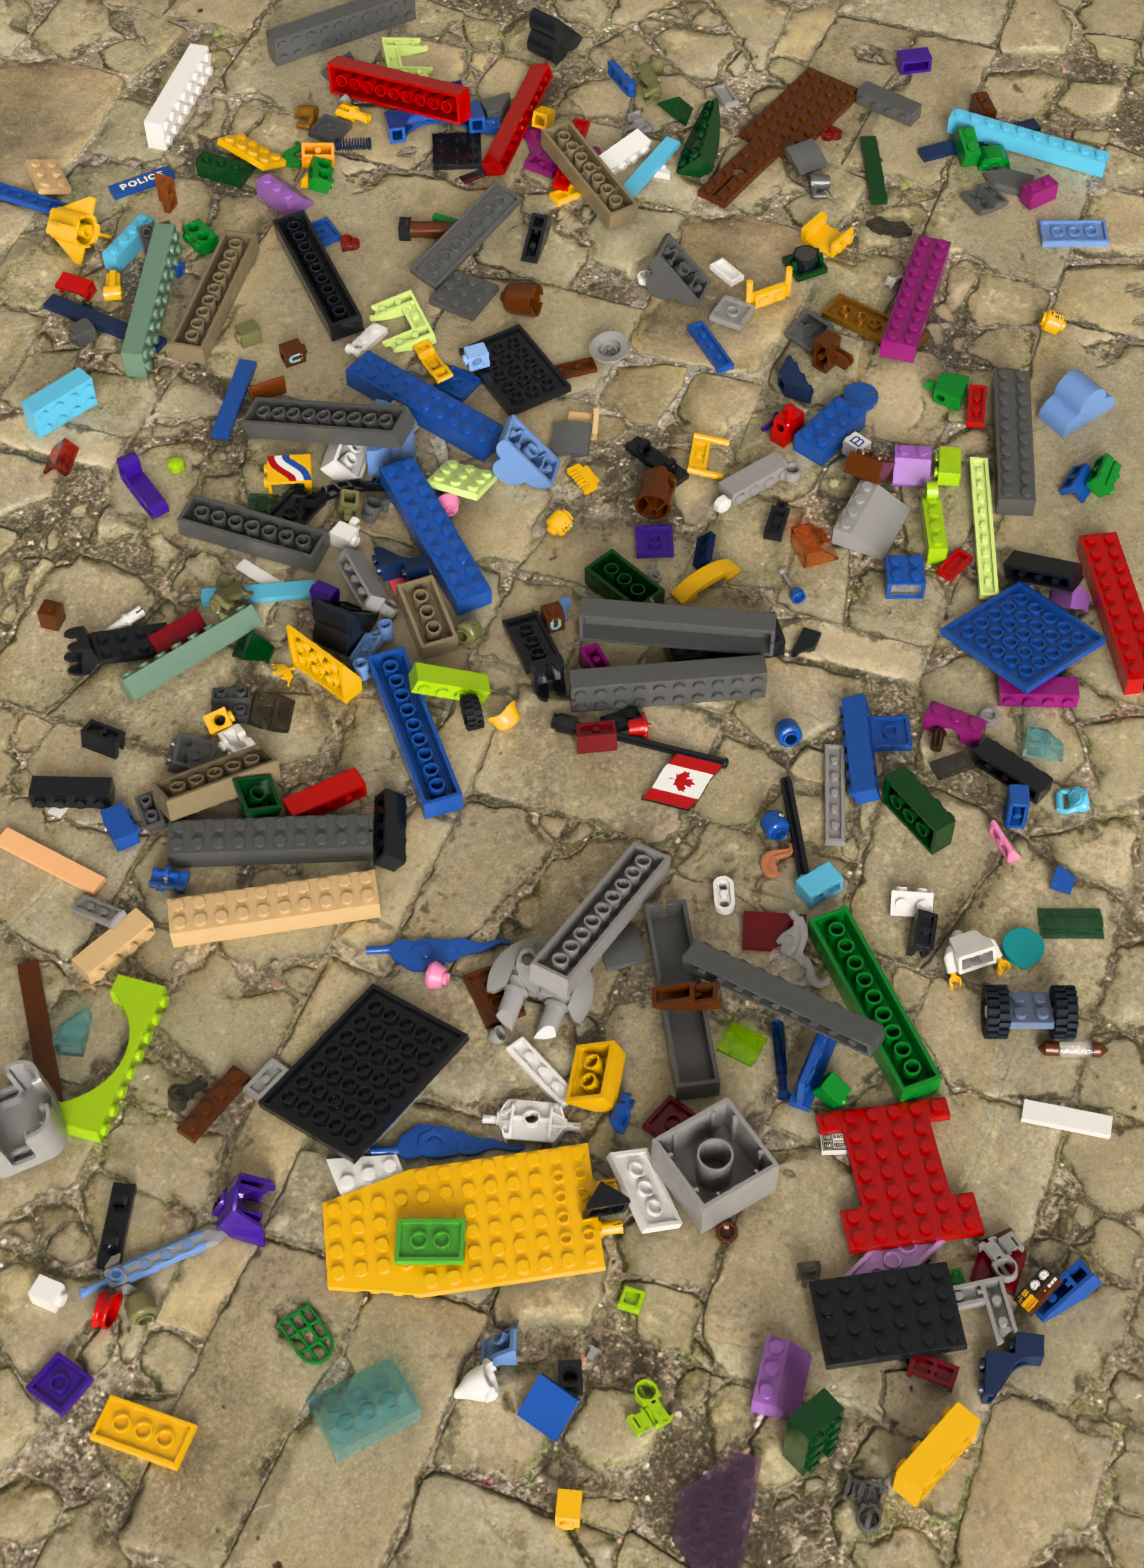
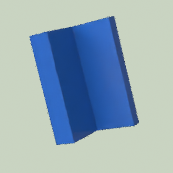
M1087 463L1072 467L1058 491L1062 496L1074 492L1079 501L1084 503L1091 492L1086 486V482L1092 469Z

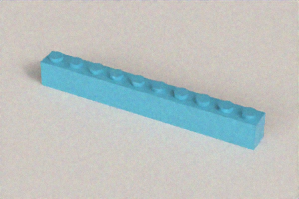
M955 107L948 121L947 133L956 135L958 128L974 127L977 140L984 142V144L1003 145L1005 150L1101 178L1106 170L1110 152Z

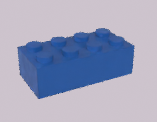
M840 396L835 397L794 435L793 450L822 467L843 448L842 442L846 436L851 435L855 431L859 433L865 427L867 412Z

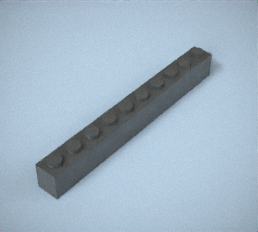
M695 939L682 957L685 971L709 982L717 981L721 988L870 1058L873 1057L885 1039L884 1026L878 1021L865 1018L860 1013L850 1011L837 1002L826 1000L820 994H813L800 985H794L781 976L772 975L761 967L757 968L749 964L744 959L733 957L727 951L718 950L707 942Z

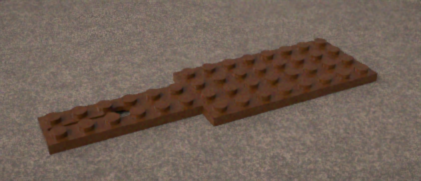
M809 67L739 132V138L749 143L698 190L697 196L725 209L778 157L788 160L784 151L785 147L811 138L814 140L819 138L856 102L857 90L859 88ZM736 169H741L745 173L740 172L736 175L733 173V171Z

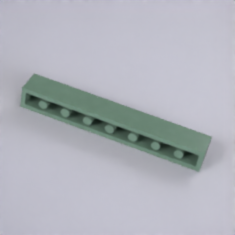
M245 604L235 609L236 613L230 616L228 613L226 619L222 620L219 618L220 623L214 626L211 623L204 627L203 630L205 632L199 635L195 632L187 637L188 641L182 644L180 641L171 646L172 651L166 654L163 651L154 656L156 660L152 663H149V661L142 663L138 666L140 670L135 673L130 670L122 675L123 680L118 683L128 700L132 702L263 625L253 605L251 604L247 607Z

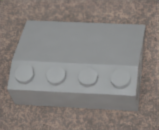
M861 479L833 528L832 543L884 561L885 555L888 554L911 508L880 485Z

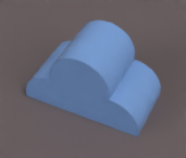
M1073 369L1059 381L1054 395L1041 407L1038 418L1063 438L1114 407L1115 399L1079 369Z
M375 399L374 405L392 406L391 403L385 400ZM414 427L401 449L367 446L366 456L369 477L380 476L379 468L411 456L415 457Z
M514 414L510 415L505 421L496 447L497 457L493 465L495 476L500 481L509 485H520L526 482L528 485L538 489L552 487L561 460Z

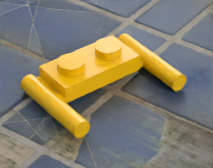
M786 267L785 282L753 292V280H747L745 302L756 305L755 309L781 301L785 299V296H790L793 267Z
M694 432L687 473L722 481L723 473L706 470L710 444L728 447L730 440Z

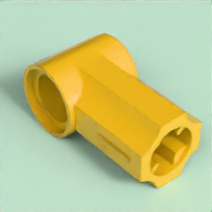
M110 270L106 274V285L103 286L104 300H123L121 273H118L116 270Z

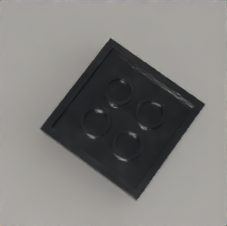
M481 133L432 134L433 170L482 169Z

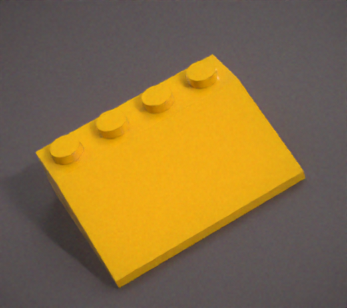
M288 624L286 626L291 661L294 666L345 704L362 691V679L358 673L352 672L344 663L339 662L329 652L324 651L317 643L312 642Z

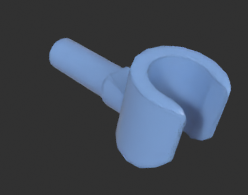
M570 596L560 598V605L565 614V622H567V607L572 606Z

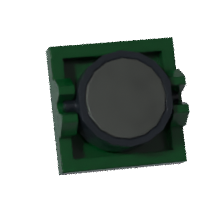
M802 245L795 248L792 254L782 257V263L785 267H793L792 276L797 283L828 273L823 253L819 252V248Z

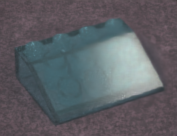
M391 1357L305 1400L336 1463L423 1419L421 1407L414 1393Z

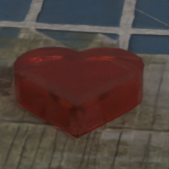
M830 124L821 132V139L824 141L842 138V130Z
M349 234L340 236L342 252L359 249L360 240Z

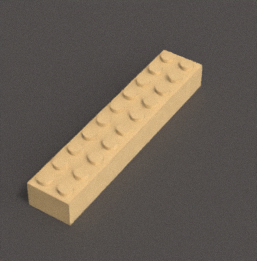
M375 869L167 899L169 931L173 948L381 917Z

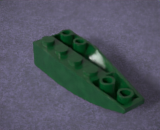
M717 97L713 100H708L703 105L701 113L680 153L676 170L677 174L701 178L713 171L720 141V111Z

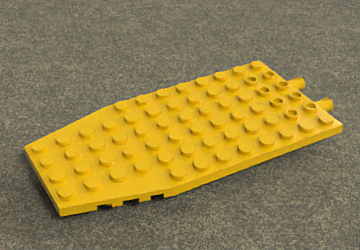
M588 1143L409 1169L322 1203L328 1289L345 1292L368 1291L371 1294L392 1293L394 1296H403L404 1294L425 1298L606 1271L602 1238L607 1235L624 1234L622 1219L601 1222L599 1217L582 1220L581 1215L601 1181L617 1190L616 1178L599 1181L593 1179ZM410 1218H466L467 1231L464 1265H395L397 1220Z

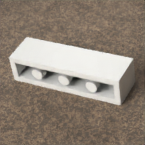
M637 128L599 156L616 176L618 172L624 171L628 165L634 164L639 157L645 156L649 152L651 140Z

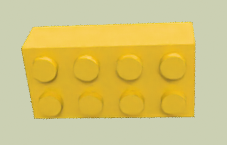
M959 1402L953 1407L948 1406L941 1414L942 1420L938 1424L933 1423L926 1431L927 1437L923 1442L918 1440L911 1448L910 1452L912 1454L908 1459L903 1457L895 1467L897 1471L892 1477L894 1479L892 1489L913 1507L920 1503L976 1437L981 1420Z

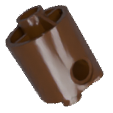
M660 465L642 472L635 499V509L641 516L658 520L667 517L670 513L677 480L668 471L667 467Z

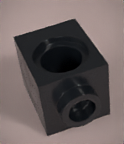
M558 1360L559 1385L576 1397L583 1396L582 1360ZM572 1377L576 1381L574 1383H567L565 1379Z

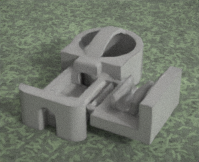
M640 109L627 114V121L632 124L622 128V139L629 135L626 133H632L637 128L643 134L654 133L653 123L649 119H646L645 123Z
M1010 1231L998 1238V1242L996 1236L988 1238V1243L981 1242L979 1244V1253L984 1251L991 1260V1269L996 1277L1002 1276L1004 1283L1013 1282L1018 1276V1265L1011 1257V1252L1017 1249L1021 1253L1024 1252V1246L1014 1232ZM1004 1264L1012 1265L1015 1268V1272L1010 1275ZM999 1267H1000V1269H1001V1271L1003 1272L1004 1275H1002V1274L999 1273V1271H998V1268H999Z

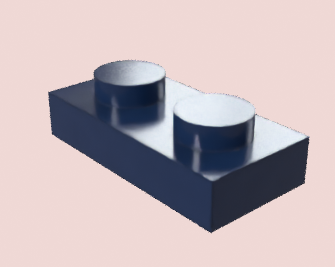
M712 531L697 538L692 565L697 570L712 561L716 538Z

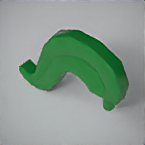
M298 141L295 142L296 146L287 149L282 155V158L287 160L286 165L290 168L299 167L302 163V160L295 157L301 151V143Z

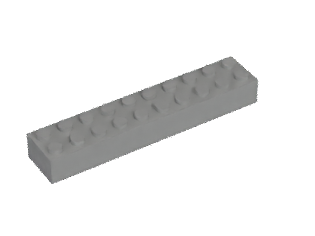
M634 841L530 964L529 981L567 999L667 877L671 857Z

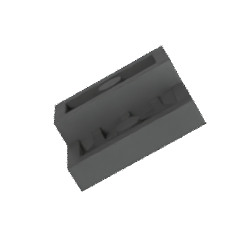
M990 183L977 184L975 190L962 191L960 196L979 216L997 211L1009 202Z

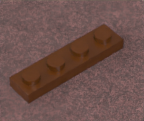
M233 1065L176 1128L177 1132L195 1144L251 1080L250 1075Z

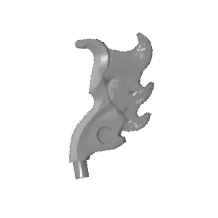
M795 909L788 913L789 917L793 920V926L778 937L776 943L781 946L774 948L770 952L768 957L769 964L772 963L773 959H777L774 975H782L786 981L794 985L797 984L803 988L809 986L814 988L825 987L831 983V978L827 977L820 980L816 977L810 958L804 955V949L808 941L807 925L803 916L800 917Z

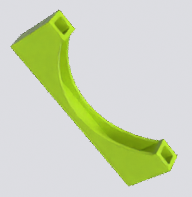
M117 975L110 990V995L113 1003L120 1006L128 1019V1047L119 1066L103 1083L79 1097L64 1102L58 1101L68 1135L102 1143L104 1136L109 1134L110 1123L113 1117L115 1118L118 1114L120 1101L126 1097L127 1086L136 1075L138 1063L144 1058L146 1045L152 1041L153 1030L161 1021L163 1009L167 1008L170 997L165 986Z

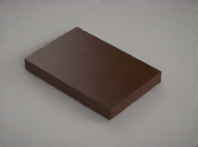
M492 965L463 975V981L486 1030L502 1025L496 1018V1013L505 991L502 990L495 994L487 992V981ZM523 1005L521 1007L518 1018L526 1016V1011Z

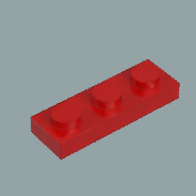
M969 384L966 427L984 429L987 386Z

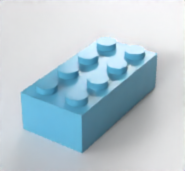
M78 367L23 400L21 404L27 427L41 439L98 404L92 377Z

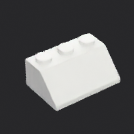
M329 444L320 470L331 479L337 481L362 479L367 465V446Z

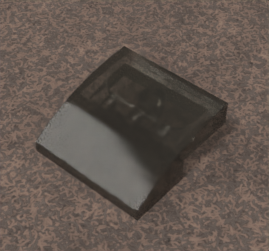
M257 689L253 695L247 724L267 731L288 733L295 700L279 693L274 697Z

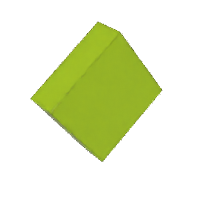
M624 1285L617 1309L640 1315L646 1291Z

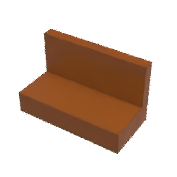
M155 173L159 201L163 203L164 212L170 214L178 205L174 179Z
M284 376L247 387V392L252 402L255 397L273 398L287 393Z

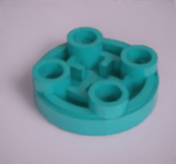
M1022 927L1008 931L1003 937L1001 945L1002 955L1010 963L1024 970L1037 964L1042 959L1045 950L1044 941L1041 936L1031 929Z

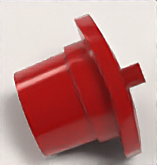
M641 712V717L628 720L630 735L644 736V739H648V727H651V723L647 722L644 712Z

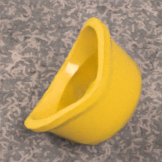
M513 700L500 715L488 717L486 720L490 721L500 731L512 728L520 718L515 705L516 701Z

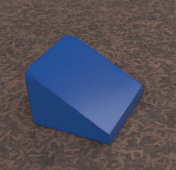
M1057 865L1050 889L1070 895L1076 877L1063 867Z

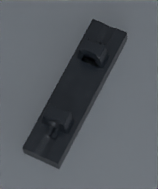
M637 436L625 444V450L649 468H655L660 465L667 467L668 471L677 480L676 487L689 478V473L680 467L674 458L670 457L669 459L651 446V442L645 438L643 440Z
M113 1182L96 1262L97 1269L105 1270V1266L111 1256L118 1253L121 1254L120 1264L122 1263L137 1191L136 1184Z

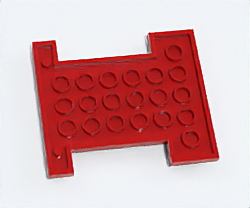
M945 1097L816 1114L815 1120L819 1136L838 1132L843 1134L846 1153L860 1204L858 1208L840 1210L839 1213L849 1255L908 1247L915 1244H929L940 1240L951 1241L984 1236L985 1230L974 1193L967 1192L953 1195L950 1193L932 1130V1122L950 1120L951 1114Z

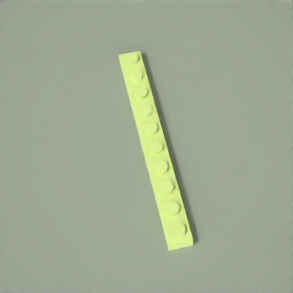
M970 457L969 475L979 599L989 600L999 594L988 458Z

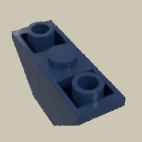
M789 355L778 372L777 385L785 397L804 403H811L812 395L814 394L811 384H808L805 374L801 373L798 363L794 362L791 355Z

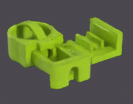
M642 1379L637 1382L633 1390L634 1400L641 1407L640 1413L636 1415L632 1413L625 1420L636 1438H639L642 1433L653 1427L656 1430L669 1424L674 1417V1414L669 1415L660 1401L662 1395L657 1385L649 1379ZM642 1386L650 1387L654 1397L649 1399Z

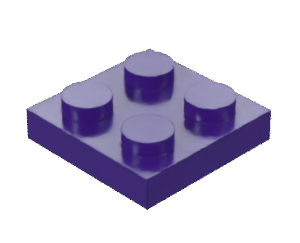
M672 525L635 526L637 559L674 557Z
M58 1351L25 1388L27 1392L62 1418L90 1387L94 1379Z

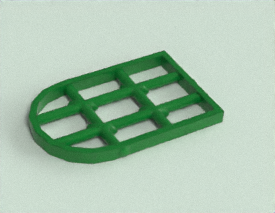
M309 1303L277 1323L295 1350L296 1355L305 1363L319 1365L331 1357L334 1351V1341L331 1333L326 1329ZM308 1308L316 1318L312 1322H308L302 1313ZM298 1314L306 1324L301 1329H297L291 1320ZM289 1322L295 1333L288 1336L281 1325ZM319 1323L326 1335L323 1337L318 1336L312 1327L314 1324ZM307 1329L311 1331L317 1340L311 1345L306 1342L301 1334ZM296 1336L300 1338L306 1347L300 1352L291 1340ZM328 1337L330 1338V1341H331V1349H330V1351L326 1348V1346H325L324 1343L322 1342V1341H324L325 1339H327ZM316 1345L321 1346L327 1354L320 1360L311 1349ZM305 1352L310 1353L315 1361L305 1359L302 1354Z

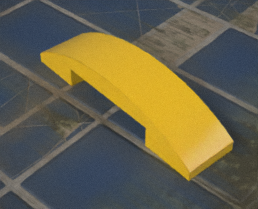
M428 338L412 346L422 365L437 384L454 376L449 367L437 355Z
M729 558L714 561L684 579L671 592V596L680 605L685 606L697 598L698 592L722 578L727 581L740 573L741 569Z

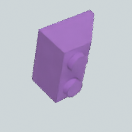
M895 444L892 486L925 488V481H930L932 447Z

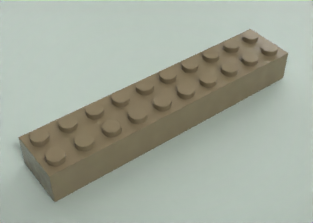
M224 230L169 343L172 359L206 364L259 251L257 234Z

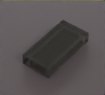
M963 750L931 761L930 767L937 779L942 780L974 769L975 763L967 750Z

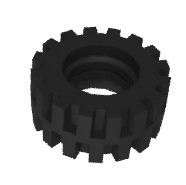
M472 694L460 697L461 713L467 731L484 728L483 711L478 696Z

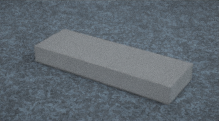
M86 894L71 907L74 914L110 929H114L127 916L123 909Z

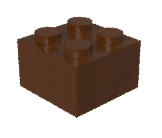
M858 448L855 451H850L844 472L875 484H883L889 482L895 462L891 461L889 456L883 454L876 455L873 450Z

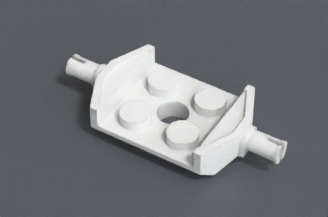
M508 1099L501 1111L497 1112V1116L483 1114L482 1119L483 1124H496L498 1126L504 1143H507L508 1139L551 1143V1147L555 1148L564 1132H581V1123L568 1122V1119H565L560 1103ZM528 1116H535L538 1120L534 1123H528L526 1118Z

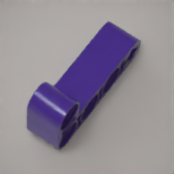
M132 451L117 458L118 469L123 483L149 517L155 519L168 513V504L142 471L137 454Z

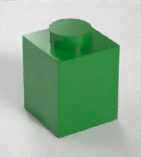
M832 1071L822 1077L812 1090V1093L831 1110L837 1106L842 1107L848 1101L849 1097L847 1095L852 1089Z

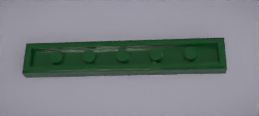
M860 136L871 205H887L888 198L876 136Z

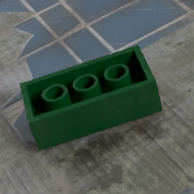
M610 549L585 567V584L604 599L664 604L665 589L613 549Z
M905 766L885 776L881 801L929 853L933 855L950 845L956 822L953 814L948 812L941 802L931 795L928 788L916 779L914 773Z
M825 1388L788 1418L782 1455L801 1476L807 1471L812 1473L820 1465L819 1461L823 1457L829 1458L838 1449L837 1443L840 1440L839 1434L842 1430L841 1425L844 1421L845 1409Z

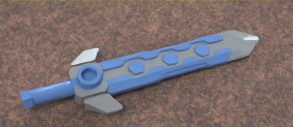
M211 1224L187 1234L181 1239L121 1264V1254L118 1253L111 1256L107 1262L104 1278L79 1288V1295L83 1299L92 1293L109 1287L113 1292H121L122 1295L129 1296L132 1291L137 1290L130 1285L131 1283L221 1244L227 1234L217 1229L216 1225Z

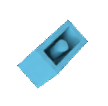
M828 861L823 865L816 866L808 874L800 875L795 882L794 892L810 909L841 891L844 878Z

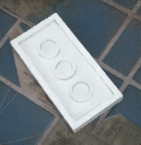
M641 1148L610 1152L606 1158L622 1193L630 1198L629 1208L641 1233L680 1228L683 1222L663 1181L651 1166V1155L648 1149Z

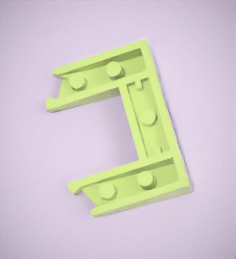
M381 37L380 49L386 67L429 77L428 73L433 72V67L403 66L401 56L428 51L427 45H419L421 42L420 38Z
M411 289L371 306L372 310L375 311V315H370L369 317L371 323L405 316L411 327V330L382 341L384 347L389 346L393 348V352L397 353L414 350L413 345L427 338L432 345L437 343L434 332Z

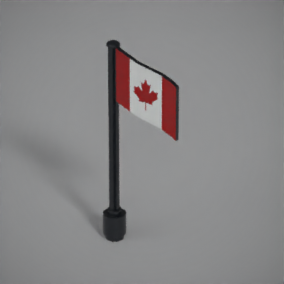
M554 713L551 729H555V732L574 736L576 733L575 723L581 722L578 721L576 716ZM617 732V741L675 755L663 768L653 787L641 800L689 811L699 801L713 777L722 767L725 769L729 765L727 757L725 759Z

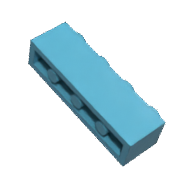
M140 213L102 252L105 269L116 270L120 273L143 249L137 227L149 223L155 224L154 218Z

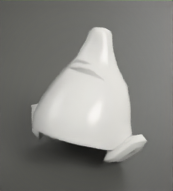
M485 1358L482 1364L470 1370L454 1390V1398L486 1403L498 1399L499 1387L494 1371L497 1369L493 1362Z

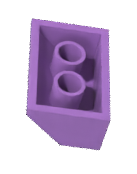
M267 173L255 180L257 195L283 216L306 210L314 205L311 199L281 177Z
M767 1335L752 1398L751 1412L788 1421V1418L801 1408L812 1355L791 1340Z

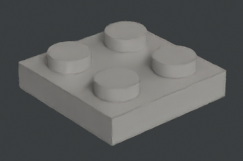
M724 295L710 314L709 320L741 331L755 312L756 305Z

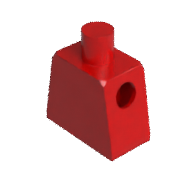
M793 403L785 404L784 409L774 418L770 441L782 448L794 440V435L805 425L804 412L795 407Z

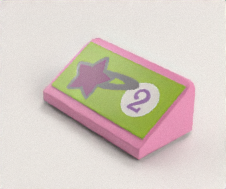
M992 820L989 834L1006 861L1010 863L1020 859V854L1002 826L995 820Z

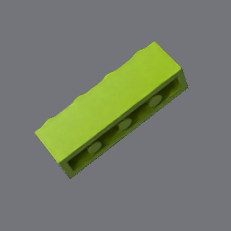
M415 662L408 674L411 693L460 701V697L476 694L480 704H484L491 693L488 674Z

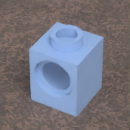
M484 342L463 347L464 355H462V361L464 365H467L470 372L490 367L489 352Z

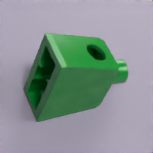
M940 373L938 381L927 379L925 390L934 392L933 402L959 411L968 388L969 376Z

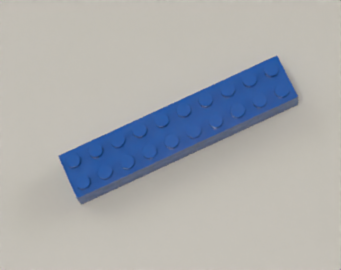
M368 350L345 370L349 387L374 401L375 399H381L391 403L392 406L402 405L409 407L416 425L476 459L484 462L496 451L504 427L502 424Z
M411 456L379 468L382 487L422 556H425L430 570L456 615L460 616L491 604L492 589L414 457Z
M404 646L366 656L369 665V675L424 818L428 819L463 809L461 789L424 696L411 693L408 674L412 666Z

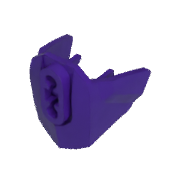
M242 1172L235 1175L228 1182L226 1188L222 1189L214 1202L212 1216L217 1217L216 1228L224 1231L231 1238L265 1247L264 1227L259 1223L263 1214L249 1210L243 1204V1201L249 1200L260 1203L267 1191L276 1190L275 1182Z

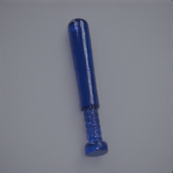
M775 1020L771 1023L776 1075L779 1082L777 1097L779 1100L785 1101L789 1100L791 1096L788 1091L786 1077L788 1071L785 1029L782 1021Z

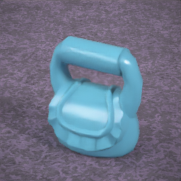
M1077 786L1072 789H1062L1054 795L1056 811L1059 813L1071 814L1076 811L1085 812L1090 809L1088 791L1085 787ZM1063 794L1068 795L1069 808L1064 809Z

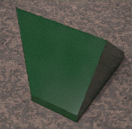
M680 97L664 100L657 104L684 126L687 125L694 109Z
M253 631L237 641L232 657L257 662L265 661V663L269 664L275 648Z

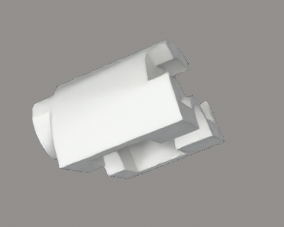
M238 723L218 733L220 740L217 743L222 753L226 752V755L256 745L251 737H247L244 729Z

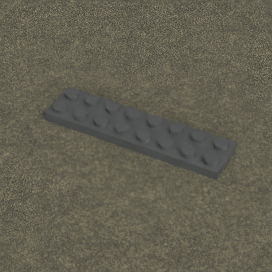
M496 180L410 268V273L436 291L522 203V198Z

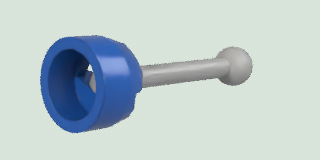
M780 568L779 574L784 577L791 588L789 596L794 604L803 602L806 598L805 592L799 587H794L786 575V570Z

